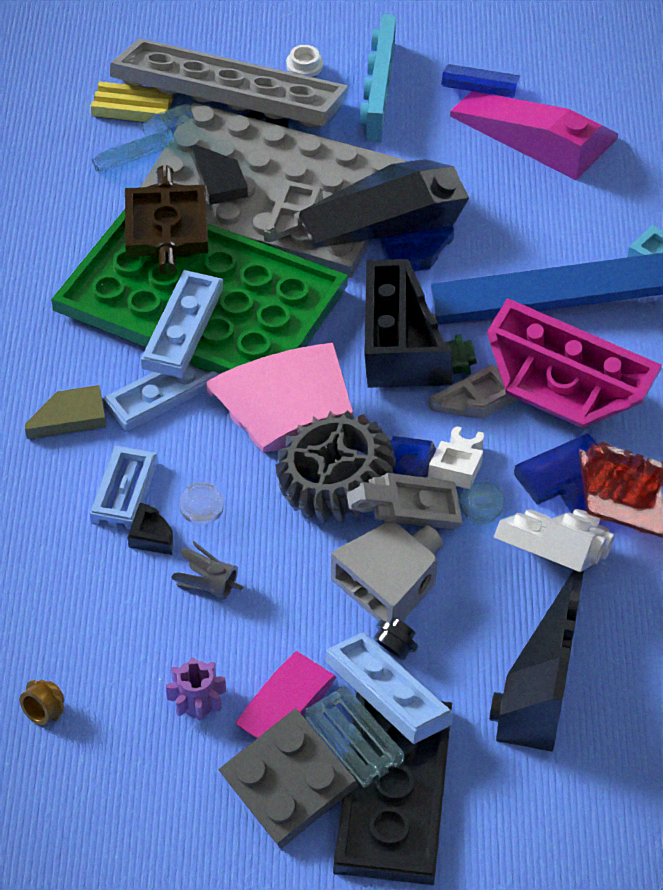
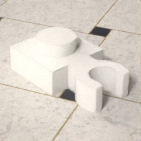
M456 426L451 431L450 443L440 442L429 464L428 478L454 481L456 487L471 489L482 465L484 433L478 431L475 438L465 439L461 437L462 427Z

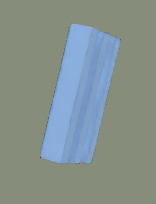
M114 446L90 511L91 523L100 524L101 520H106L110 527L117 528L118 523L125 524L126 530L131 529L140 503H144L158 464L157 453ZM123 459H130L112 509L106 508ZM140 461H143L144 464L127 512L123 511Z

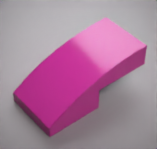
M295 651L263 685L235 724L257 739L295 708H297L302 716L306 714L310 717L337 677L300 652Z

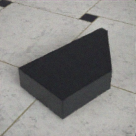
M199 145L190 146L191 157L202 185H205L209 205L248 197V186L236 159Z

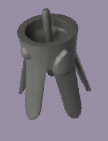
M194 540L192 542L193 545L207 557L189 548L181 550L182 556L190 561V568L204 577L176 572L171 576L172 580L177 581L176 585L206 590L222 600L227 598L233 587L240 590L243 589L242 585L235 583L238 566L219 561Z

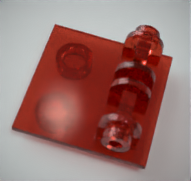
M601 442L599 445L592 444L588 452L580 450L579 459L587 514L598 517L600 520L611 521L636 529L641 533H649L663 538V497L661 492L663 486V461L660 462L651 458H647L645 461L644 455L636 454L633 457L632 451L623 450L605 442Z

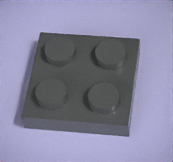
M297 708L293 709L218 769L280 849L358 787L355 778Z

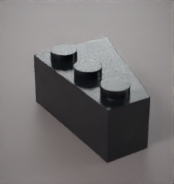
M408 259L366 260L364 356L367 388L452 385L451 350L447 342H444L438 330V322L434 314H431L425 302V294Z

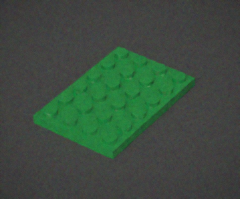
M124 209L52 297L51 302L52 309L55 312L147 347L183 270L223 279V291L189 364L203 370L221 374L266 356L306 347L347 288L348 275L208 223V253L175 255L176 271L169 275V265L166 263L167 275H164L158 269L159 256L126 257Z

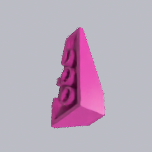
M471 91L450 111V117L574 180H577L618 138L617 132L567 108Z

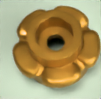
M31 680L26 685V691L20 695L21 709L32 722L38 725H45L50 720L57 721L64 712L63 693L51 681Z

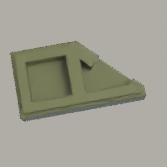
M100 386L57 391L24 424L27 439L106 427Z

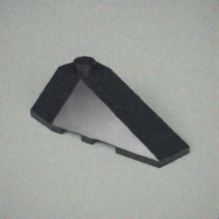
M427 159L390 164L301 210L299 218L312 247L319 248L452 227L469 200V196L454 166Z
M573 570L508 672L504 693L494 692L489 721L498 722L496 741L553 752L584 570L581 572Z

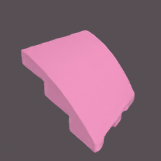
M333 342L266 356L221 373L206 383L207 393L211 397L215 395L230 412V418L240 428L248 432L250 440L262 453L286 448L285 436H297L298 425L310 426L313 416L321 421L327 419L330 411L336 418H340L347 410L353 415Z

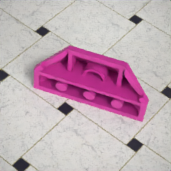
M508 298L487 331L506 394L581 428L588 427L642 404L662 369V364Z

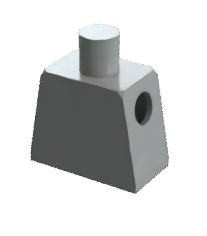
M386 522L331 553V580L377 621L384 620L389 623L394 617L403 622L436 582L438 560L434 553L443 546L442 538L429 525H425L414 535H410L396 522Z

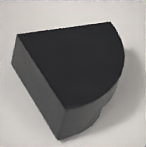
M140 503L127 537L128 547L172 555L174 544L171 527L156 508Z

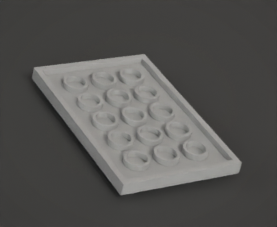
M193 102L140 187L157 184L156 171L161 165H163L164 176H166V165L173 168V183L202 185L191 157V145H199L236 159L248 186V197L209 205L206 197L207 223L347 274L348 277L352 278L371 239L313 248L305 229H302L272 242L264 241V230L285 180L322 187L323 199L390 164L407 162V160Z

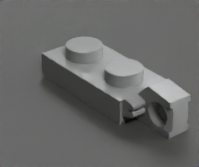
M386 473L381 477H373L369 480V483H360V486L352 491H347L349 509L360 512L374 511L375 519L383 520L384 522L416 526L429 525L433 528L451 530L463 524L454 481Z

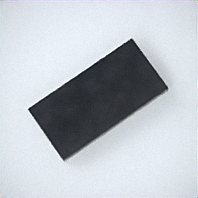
M358 692L356 693L346 769L355 778L358 787L342 799L333 874L434 885L450 726L413 744ZM441 701L452 711V702Z

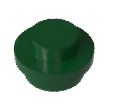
M461 334L455 335V340L447 342L451 350L453 373L455 375L464 372L465 376L471 375L470 366L478 364L472 341L467 340L463 342Z

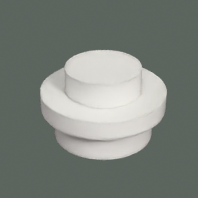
M299 45L290 51V55L286 59V68L291 73L314 77L322 71L323 59L315 47Z

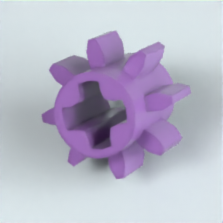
M191 657L180 668L174 666L171 668L173 682L165 685L167 700L176 701V713L178 716L186 713L189 716L197 717L198 720H202L203 716L212 709L220 711V695L226 693V679L222 676L216 677L215 662L212 661L207 664Z

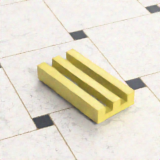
M99 81L98 91L95 92L94 101L91 103L92 116L166 124L173 102V94L162 93L155 87L130 86Z

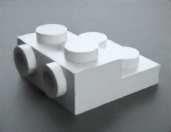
M575 509L573 514L565 513L553 519L545 514L526 510L525 514L516 513V515L500 520L493 538L581 572L597 564L600 558L604 560L607 558L615 534L610 533L609 528L598 525L600 522L598 516L583 510Z

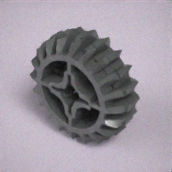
M347 410L340 418H336L330 411L327 419L319 421L313 416L310 426L298 425L297 436H285L286 448L278 450L279 463L275 465L276 475L280 482L278 484L282 495L288 500L289 505L295 511L301 510V513L307 519L317 515V518L324 524L333 515L340 523H342L344 515L352 513L359 518L360 511L349 509L347 491L354 490L362 482L369 483V480L373 477L394 473L393 469L396 468V459L392 451L391 441L386 436V433H383L378 423H370L364 414L354 419V416ZM358 451H360V452H362V453H364V454H366V455L358 454ZM305 477H307V478H313V479H314V482H319V483L317 484V483L310 482V481L306 480Z

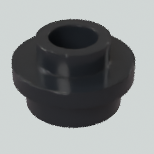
M394 617L389 623L384 620H379L376 628L378 631L373 639L380 646L403 660L409 652L415 653L419 646L413 640L416 632Z

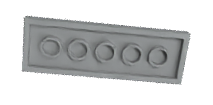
M141 38L136 40L110 63V77L121 79L130 86L147 85L158 88V91L165 94H186L193 96V99L199 102L216 101L228 104L234 110L244 111L250 109L263 112L266 117L272 119L289 118L298 120L307 127L325 126L347 100L348 85Z

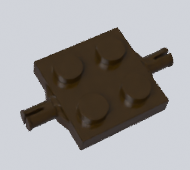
M161 165L156 171L157 184L147 187L125 188L126 257L159 256V272L167 275L166 263H168L169 275L176 271L175 255L208 253L205 185L173 183V168L166 165V176H164L163 165Z

